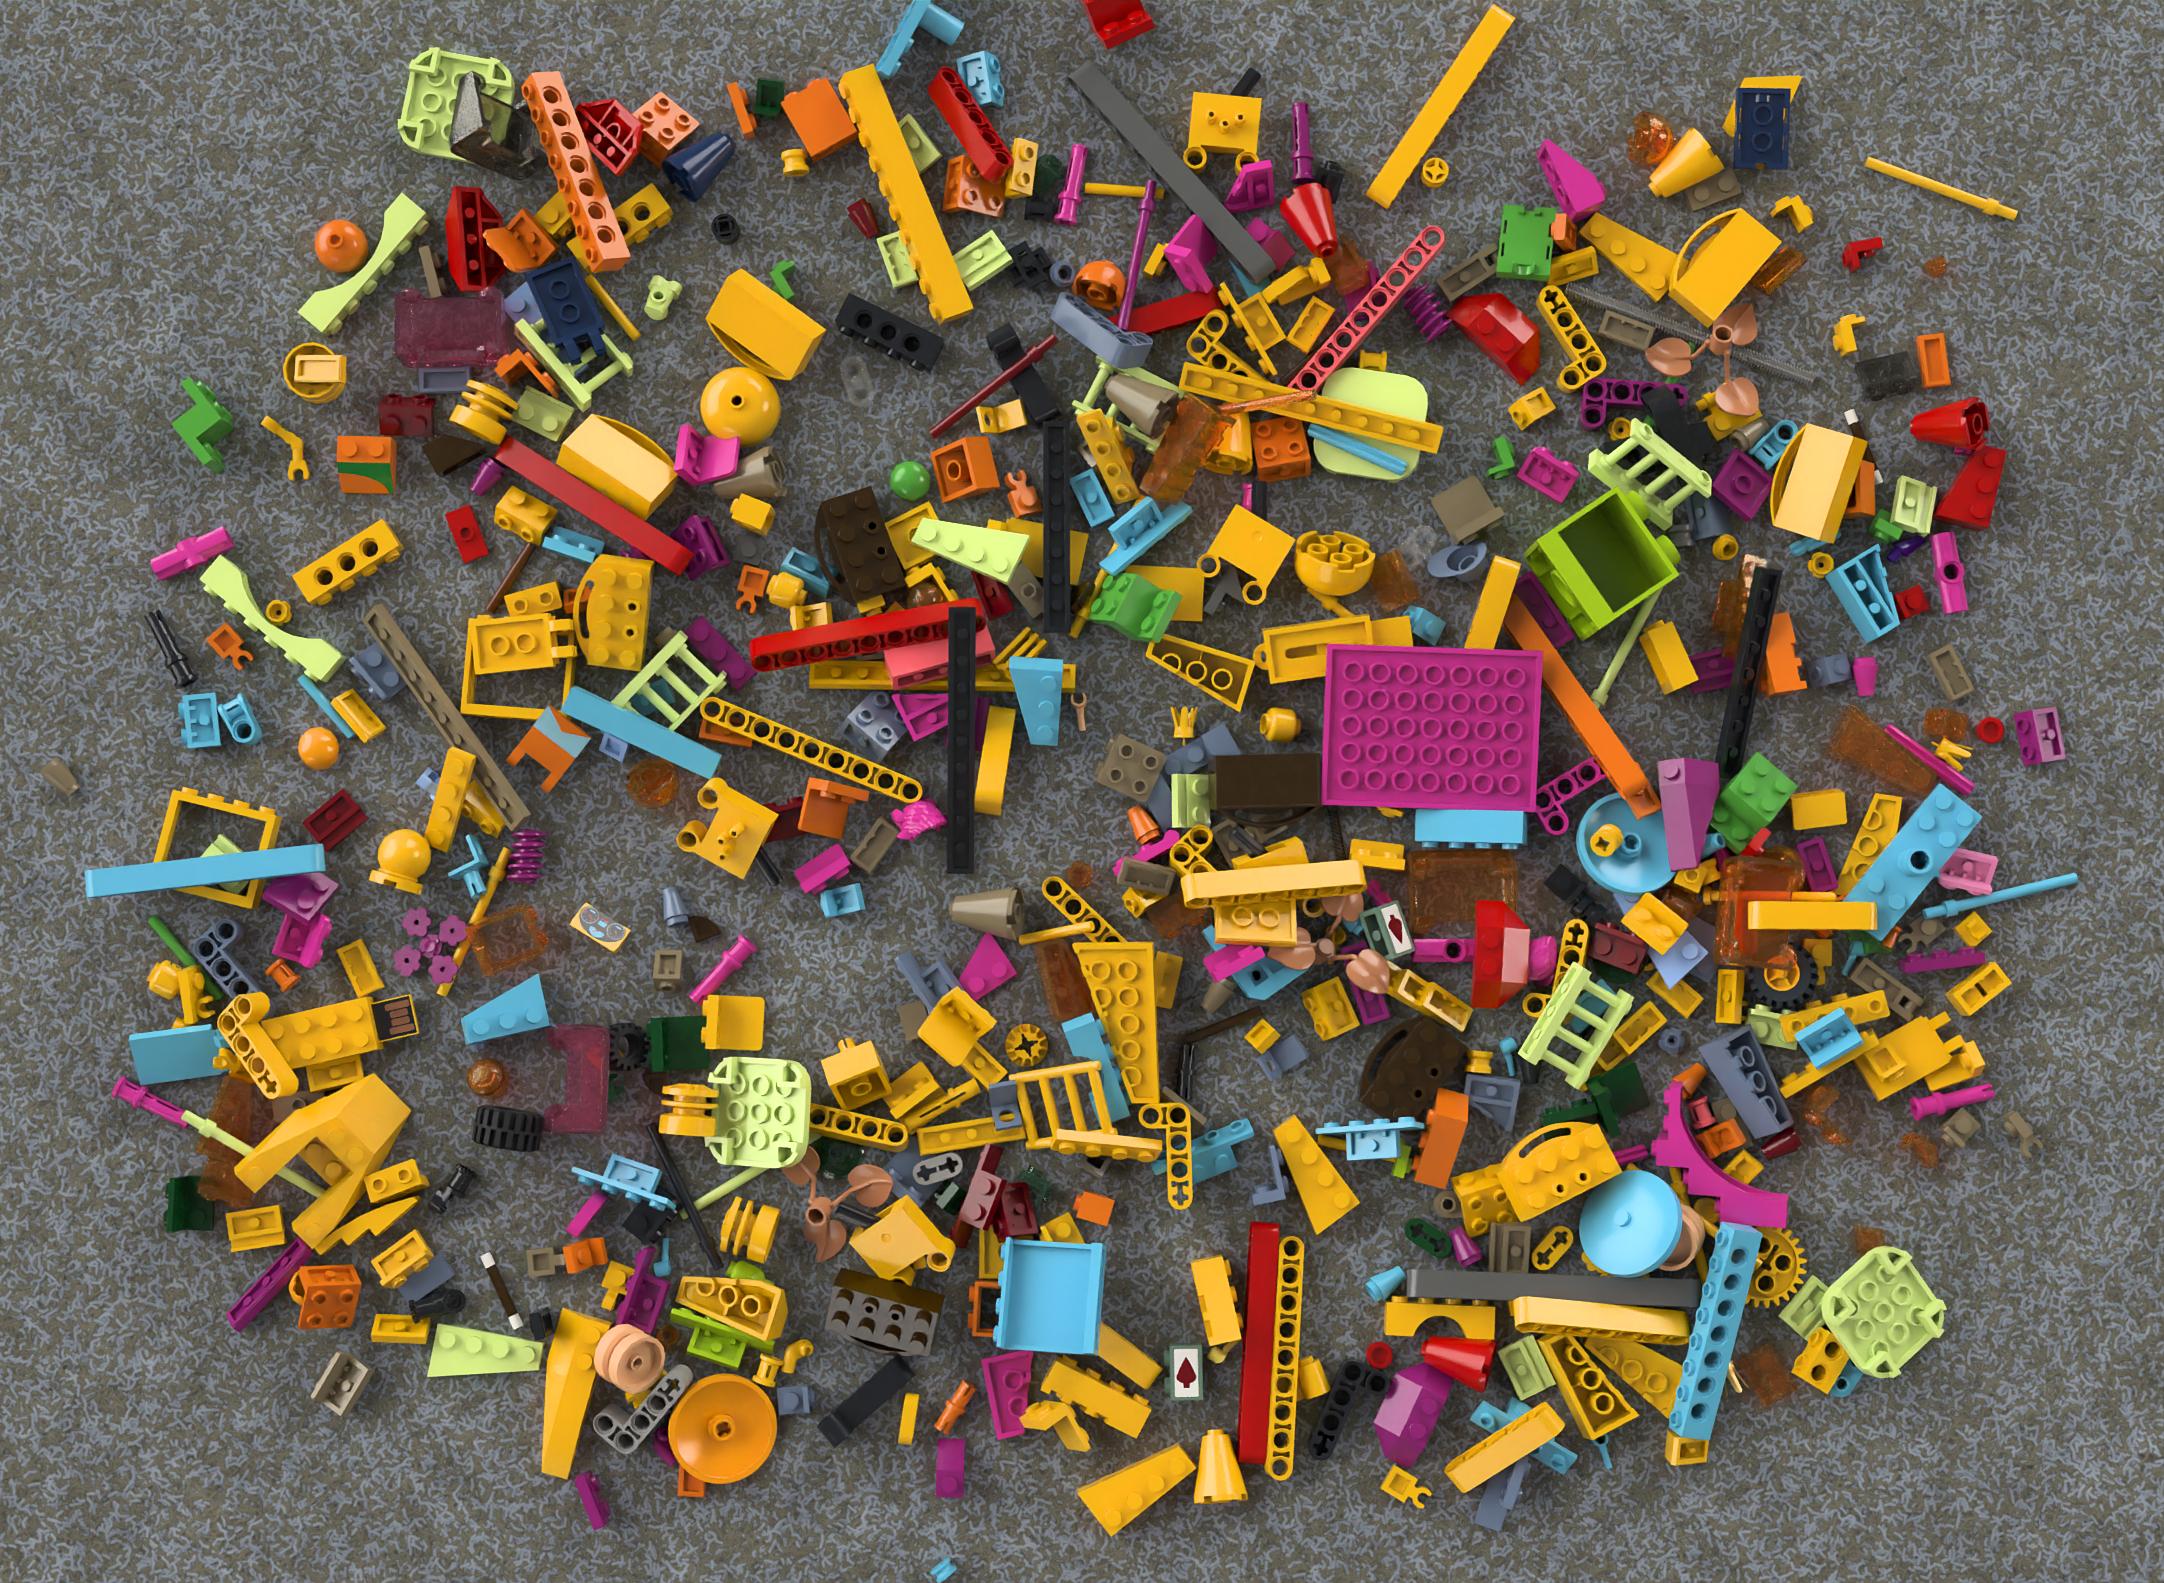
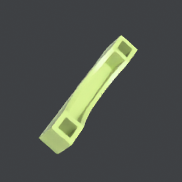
M401 193L384 212V227L381 240L367 265L345 283L328 290L315 292L298 313L326 337L330 334H336L343 325L341 321L348 314H353L359 308L361 298L375 290L378 284L376 281L381 275H387L395 265L394 260L400 254L404 255L409 251L414 237L417 234L422 235L429 227L428 221L431 218L413 201Z
M219 555L200 577V580L206 584L203 588L214 598H217L218 595L226 601L224 606L235 615L238 612L246 618L244 623L255 632L260 629L265 633L264 640L274 648L278 646L286 651L284 656L295 665L298 663L302 664L306 668L304 673L313 681L317 682L320 679L327 683L347 659L323 639H307L293 636L271 624L254 601L249 588L247 574L226 557Z

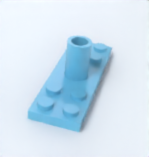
M913 0L875 67L880 81L882 82L884 79L889 80L898 71L901 65L898 59L904 53L906 54L912 46L914 40L911 36L917 25L952 46L959 36L964 23L933 4L931 0Z
M1941 783L1937 784L1842 902L1877 903L1878 930L1865 931L1881 942L1978 824L1982 816ZM1912 854L1918 859L1917 868H1914L1911 864Z

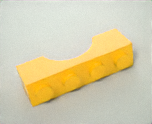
M1393 1295L1391 1300H1385L1384 1333L1395 1336H1413L1418 1326L1424 1320L1433 1316H1447L1454 1319L1460 1325L1467 1339L1494 1340L1495 1306L1488 1304V1300L1472 1299V1304L1461 1303L1462 1299L1445 1298V1303L1434 1302L1435 1298L1418 1297V1301H1408L1407 1296Z

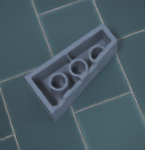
M1751 1024L1727 1031L1698 1047L1755 1139L1780 1132L1794 1123Z

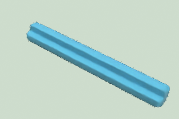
M1311 423L1309 426V436L1386 470L1403 475L1407 468L1406 461L1334 429Z

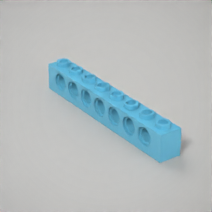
M1721 1221L1720 1228L1716 1233V1244L1713 1255L1709 1260L1707 1279L1702 1287V1298L1700 1306L1696 1311L1694 1330L1689 1338V1349L1682 1366L1683 1373L1680 1384L1676 1389L1674 1408L1669 1417V1428L1681 1437L1710 1440L1763 1235L1749 1225Z

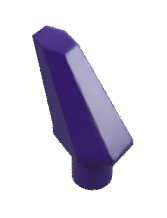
M1917 535L1893 542L1891 544L1894 548L1886 558L1894 564L1901 555L1907 557L1911 552L1924 544L1926 540Z

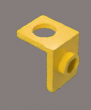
M1021 399L994 408L976 407L981 433L1001 434L1027 425ZM985 414L990 420V427L985 422Z

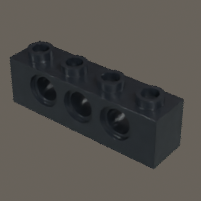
M848 293L835 319L840 333L851 338L853 335L863 338V344L873 349L879 346L887 350L885 354L895 360L900 361L902 357L910 361L909 366L920 372H923L924 369L931 372L945 344L944 338L851 293ZM863 318L872 320V325L867 329H862L858 326L859 321ZM887 329H892L896 332V335L892 340H885L882 338V333ZM910 341H917L920 344L918 350L914 352L907 351L905 346Z
M1707 421L1690 424L1688 427L1702 462L1707 461V456L1714 452ZM1630 437L1604 442L1599 449L1603 454L1609 455ZM1640 444L1630 451L1636 455V463L1650 453ZM1625 456L1616 462L1623 470H1629L1636 464L1627 462ZM1658 460L1640 475L1653 473L1656 471L1655 467L1664 466L1665 464Z

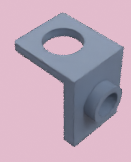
M1293 1034L1265 1051L1256 1060L1271 1082L1284 1071L1308 1058L1309 1055L1296 1034ZM1266 1060L1271 1064L1273 1072L1268 1068Z
M1009 1080L989 1084L990 1107L996 1131L1022 1127L1017 1104L1016 1081ZM1008 1111L1013 1113L1015 1117L1010 1122H1003L999 1119L1000 1114Z

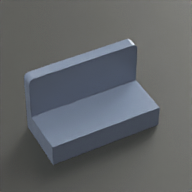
M1696 491L1685 499L1689 525H1693V531L1691 532L1693 541L1704 540L1723 534L1732 535L1727 505L1711 493V496L1706 498Z

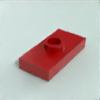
M466 505L445 514L465 564L490 555L471 505Z
M1764 827L1761 828L1735 859L1733 866L1741 871L1750 859L1756 861L1765 850L1762 845L1771 832Z

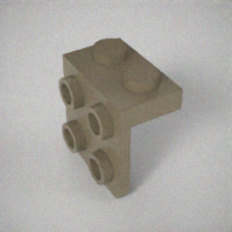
M1475 475L1464 479L1436 495L1431 500L1432 507L1455 546L1461 542L1465 545L1477 539V533L1484 529L1488 532L1502 524L1500 520L1505 516L1500 506L1495 508Z
M1120 733L1115 734L1114 738L1110 736L1103 750L1107 752L1104 761H1098L1092 775L1096 776L1094 783L1103 787L1107 786L1139 802H1146L1166 761L1165 754Z

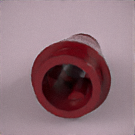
M865 198L847 207L850 213L848 217L866 236L867 240L881 232L871 203H867Z
M1791 1126L1778 1132L1760 1148L1768 1161L1798 1151L1797 1148L1803 1144Z

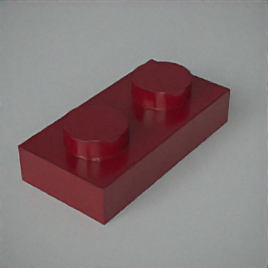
M971 571L989 621L996 620L1014 611L1004 583L976 571Z

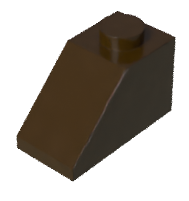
M447 434L433 435L426 440L427 444L421 446L435 473L441 478L488 453L480 443Z

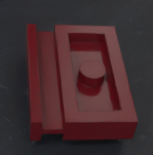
M343 788L306 818L302 824L318 843L323 844L325 852L329 853L370 818L362 811L361 807L347 790Z

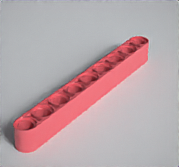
M1428 226L1417 236L1287 386L1288 388L1316 395L1319 393L1331 374L1339 370L1444 249L1446 240L1441 228ZM1431 234H1437L1440 236V241L1437 245L1430 246L1426 243L1427 237ZM1414 254H1418L1423 258L1418 266H1411L1408 263L1409 258ZM1393 276H1404V283L1398 287L1391 285L1390 282ZM1377 295L1387 297V302L1384 306L1376 307L1373 305V300ZM1361 315L1368 316V325L1365 327L1356 326L1355 321L1357 317ZM1341 336H1350L1352 342L1348 347L1342 348L1338 346V340ZM1330 355L1334 357V363L1331 367L1323 368L1320 365V361L1324 356ZM1309 375L1315 376L1317 379L1315 386L1305 388L1303 386L1304 378Z

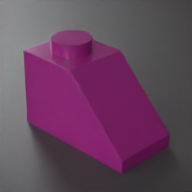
M938 1438L936 1497L963 1498L965 1439Z

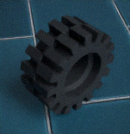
M628 1022L611 1024L609 1028H605L603 1030L605 1035H600L598 1038L602 1041V1044H597V1049L602 1048V1052L598 1053L599 1058H605L602 1064L609 1065L608 1069L615 1071H633L640 1068V1063H645L647 1060L643 1056L647 1055L648 1052L645 1046L650 1045L649 1041H644L647 1035L646 1032H641L643 1028L636 1026L635 1023ZM621 1037H625L629 1044V1051L626 1057H622L618 1050V1043Z

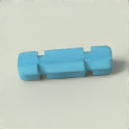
M1838 530L1835 539L1841 537L1840 530ZM1807 536L1802 541L1798 540L1790 544L1789 547L1793 556L1798 557L1806 553V551L1809 552L1828 542Z

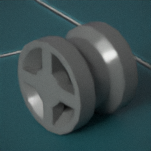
M1674 525L1666 530L1670 541L1676 549L1694 547V541L1691 539L1693 525Z

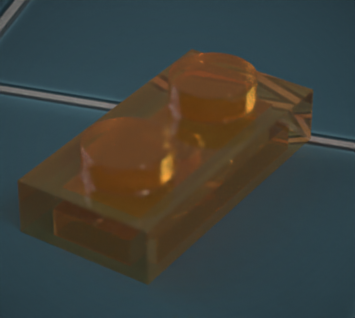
M1787 245L1755 273L1749 282L1754 289L1769 297L1807 263L1804 254Z

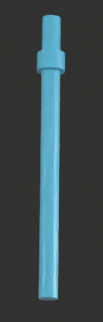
M2071 873L1992 892L1991 895L1984 894L1959 901L1954 899L1943 901L1941 905L1923 909L1922 913L1924 919L1943 915L1950 917L1958 915L1959 911L2078 883V877L2076 873Z

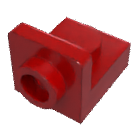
M1881 237L1851 242L1844 247L1842 262L1844 267H1848L1849 273H1854L1860 268L1859 257L1860 260L1876 256L1875 252H1878L1883 247Z
M1920 584L1893 595L1899 622L1930 609Z

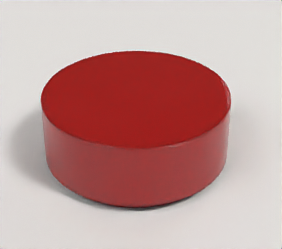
M1995 717L1982 719L1976 727L1977 737L1986 744L2000 741L2005 732L2003 723Z
M1382 1341L1371 1343L1366 1350L1367 1362L1376 1369L1388 1367L1393 1360L1391 1347Z

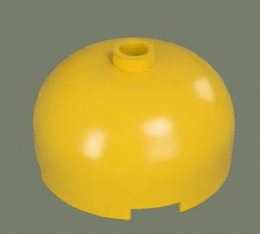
M733 367L719 372L708 382L702 393L700 410L703 422L711 435L718 439H731L738 436L740 438L739 448H749L762 443L770 437L781 416V403L774 385L765 375L751 368ZM736 397H740L742 399L741 404L738 406H735Z
M1316 530L1302 534L1296 541L1293 563L1298 578L1308 588L1325 595L1342 596L1358 591L1368 582L1375 560V553L1369 550V543L1357 536L1339 531H1333L1334 536L1318 535ZM1342 541L1346 545L1343 546L1342 553H1339L1340 544Z

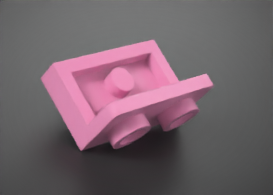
M1957 848L1938 871L1941 874L1937 881L1946 889L1955 890L1960 888L1977 896L1982 894L1991 895L1992 888L1990 883L1998 863L1997 856Z

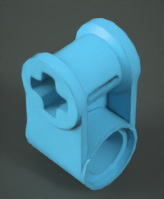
M1789 420L1779 422L1748 453L1750 455L1754 454L1765 465L1764 468L1769 470L1783 455L1790 441L1798 433L1796 424ZM1779 428H1786L1789 431V440H1783L1779 437Z
M243 693L237 694L236 699L224 705L222 703L217 705L222 719L227 724L232 737L236 741L248 746L256 745L262 737L261 728ZM250 726L252 729L251 735L244 739L242 732L244 728Z

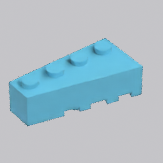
M1416 809L1415 841L1422 842V847L1438 848V843H1449L1448 848H1465V844H1475L1477 849H1491V845H1502V849L1517 850L1518 846H1528L1529 814L1524 811Z

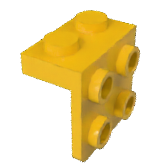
M956 986L940 999L918 1030V1036L949 1064L957 1067L963 1062L976 1041L991 1030L997 1021L990 1016L987 1010L981 1008L965 991Z
M708 995V1000L703 1001V1016H707L706 1027H702L701 1043H705V1049L761 1050L763 1047L765 1000L762 997Z
M1501 1163L1450 1178L1452 1188L1461 1202L1465 1230L1470 1237L1490 1232V1222H1518V1216L1496 1175Z
M1044 1400L1041 1403L1037 1402L1030 1405L1025 1410L1026 1414L1019 1418L1024 1428L1045 1431L1053 1425L1067 1449L1083 1452L1091 1449L1088 1443L1089 1436L1082 1427L1078 1426L1074 1419L1076 1414L1069 1404Z

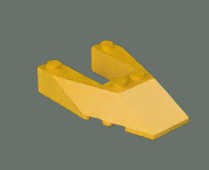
M372 1073L329 1096L316 1100V1102L302 1109L295 1110L234 1167L235 1175L256 1193L296 1154L306 1161L330 1185L322 1195L291 1223L293 1231L313 1249L337 1226L367 1191L364 1177L379 1171L412 1110L375 1073Z

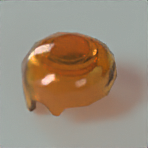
M1675 886L1667 887L1661 897V902L1686 922L1693 920L1705 904L1703 901L1697 904L1696 894L1687 895L1683 890Z
M485 1057L476 1060L468 1068L466 1081L470 1090L476 1096L482 1099L494 1100L502 1097L508 1090L510 1075L503 1064L496 1059Z

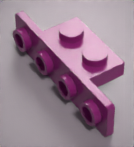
M645 1247L637 1253L634 1260L636 1268L634 1274L629 1277L626 1283L625 1290L627 1294L625 1300L618 1306L616 1315L619 1317L615 1326L630 1324L648 1334L654 1333L672 1283L648 1273L656 1250L655 1247Z

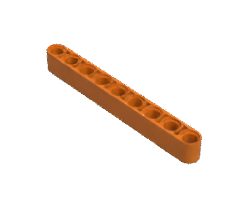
M1513 593L1501 626L1518 650L1543 651L1542 685L1624 800L1629 799L1649 786L1647 779L1520 598Z

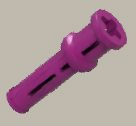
M1297 102L1292 104L1294 152L1291 153L1290 160L1293 162L1294 176L1291 177V182L1293 184H1309L1315 181V177L1312 175L1311 163L1314 160V154L1310 151L1309 104Z

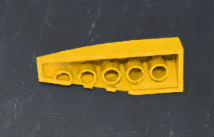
M562 1308L547 1358L541 1471L543 1473L568 1480L599 1376L594 1364L595 1350L601 1338L614 1326V1322Z

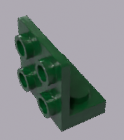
M1633 1060L1585 1082L1591 1101L1596 1104L1598 1112L1596 1115L1599 1123L1611 1139L1621 1135L1618 1124L1621 1123L1620 1118L1650 1104L1637 1065Z
M184 1175L170 1178L169 1183L165 1187L168 1210L164 1212L163 1217L164 1226H167V1233L183 1230H214L217 1177Z

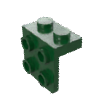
M706 1016L650 1018L651 1023L646 1025L647 1040H651L652 1050L647 1052L648 1066H652L653 1072L707 1069L710 1066V1050L705 1049V1043H701L702 1027H706L707 1023Z
M1586 1098L1571 1101L1570 1107L1562 1109L1560 1105L1545 1108V1113L1538 1116L1541 1128L1562 1122H1583L1595 1125L1594 1114L1598 1112L1595 1102H1587ZM1561 1128L1543 1133L1544 1139L1548 1141L1556 1137L1567 1136L1571 1134V1130L1569 1128Z

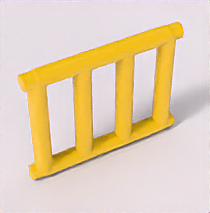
M1089 1061L1009 1075V1080L1016 1081L1017 1097L1028 1141H1026L1027 1150L1051 1148V1139L1056 1129H1062L1050 1083L1051 1078L1057 1077L1064 1078L1077 1131L1118 1135L1117 1129L1112 1127L1098 1071L1101 1070L1100 1061ZM1088 1073L1102 1129L1087 1130L1074 1077L1076 1074ZM1039 1080L1052 1137H1038L1025 1085L1026 1082Z

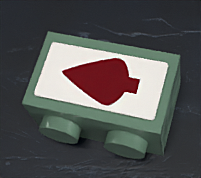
M1398 900L1358 913L1371 950L1379 952L1386 961L1416 951Z
M1169 1343V1350H1164V1366H1169L1170 1377H1164L1165 1394H1170L1171 1401L1203 1400L1202 1344Z

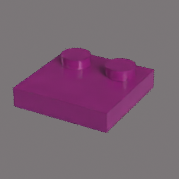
M1736 448L1731 451L1713 478L1711 493L1745 522H1748L1754 517L1771 491L1773 477L1740 449Z
M320 872L276 877L263 892L262 899L308 926L337 892L339 884Z

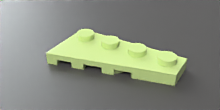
M922 518L911 542L915 546L1008 585L1031 538L1030 535Z
M438 1323L427 1377L539 1370L545 1342Z

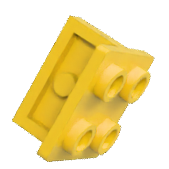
M919 1062L891 1083L894 1093L882 1098L891 1109L890 1112L894 1118L898 1119L906 1127L907 1132L912 1135L916 1132V1129L922 1128L931 1120L911 1131L903 1115H907L946 1092L925 1064ZM938 1105L937 1107H935V1108H933V1109H931V1110L925 1112L924 1114H922V1115H920V1116L925 1115L926 1113H928V1112H930V1111H932V1110L938 1108V1107L941 1106V1105Z

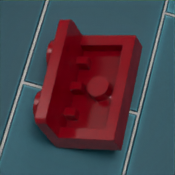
M398 393L383 396L378 404L380 435L433 436L435 432L433 408L436 405V398H428L427 395L423 394L402 397Z

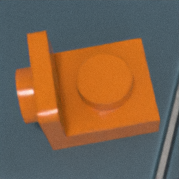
M603 1237L583 1238L562 1247L568 1274L577 1273L593 1265L608 1263Z

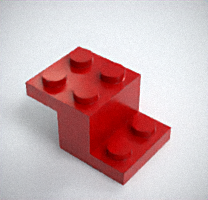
M1079 0L1084 7L1093 33L1107 50L1155 28L1153 20L1144 10L1141 0Z

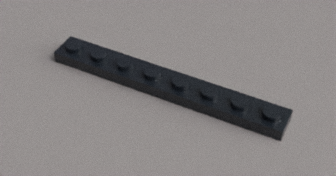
M1043 421V633H1070V421Z
M1755 566L1715 757V763L1719 764L1720 778L1732 779L1742 769L1783 570Z

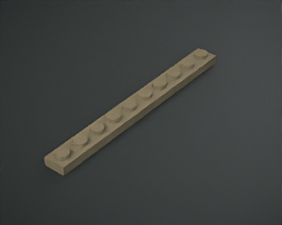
M383 604L374 605L363 619V623L450 746L477 756L472 777L510 831L519 829L530 817L531 813Z

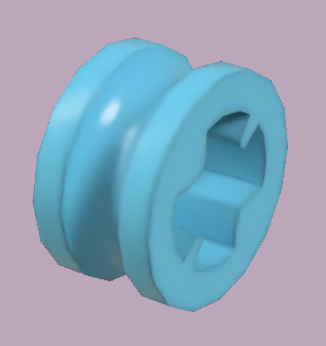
M949 1557L945 1558L930 1571L931 1575L937 1576V1583L945 1580L957 1569L956 1565L950 1564L951 1559Z

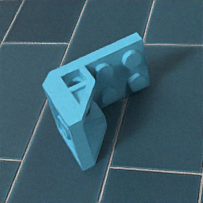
M1212 925L1201 932L1215 952L1226 946V944H1215V929ZM1263 957L1231 976L1247 998L1266 1000L1309 968L1302 971L1292 970L1275 960ZM1253 971L1260 973L1259 980L1256 981L1252 975Z

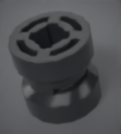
M720 214L713 219L711 229L716 240L723 245L734 244L740 236V229L736 219L729 214Z
M1586 892L1583 898L1577 904H1574L1569 913L1574 917L1583 919L1590 930L1603 917L1607 909L1601 904L1596 905L1593 897Z

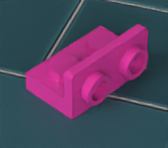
M1229 944L1205 957L1203 962L1214 983H1217L1266 955L1261 946L1257 948L1254 945Z

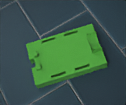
M1504 205L1496 277L1549 281L1554 238L1548 237L1552 222H1555L1557 208L1535 207V211H1525V206ZM1504 226H1507V228H1506V234H1503V233H1504ZM1502 248H1504L1503 256H1501ZM1547 252H1549V260L1546 259Z

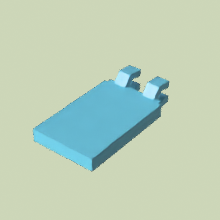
M212 1024L131 1034L128 1040L140 1085L222 1075V1072H225V1070L214 1068L213 1059L215 1056L218 1057L220 1048L230 1047L219 1029L213 1030Z

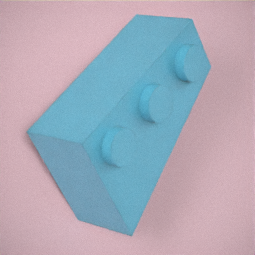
M1879 543L1825 575L1826 580L1866 643L1882 636L1900 624L1892 592H1889L1885 578L1887 576L1886 569L1882 567Z
M1010 656L1009 670L1030 743L1058 746L1063 660Z
M539 973L461 1018L466 1045L550 1026Z

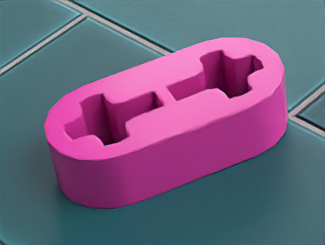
M597 1190L571 1221L566 1231L573 1237L578 1238L604 1206L608 1198Z

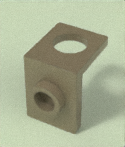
M922 1000L898 1006V1012L906 1036L905 1041L908 1042L920 1038L918 1030L928 1017Z

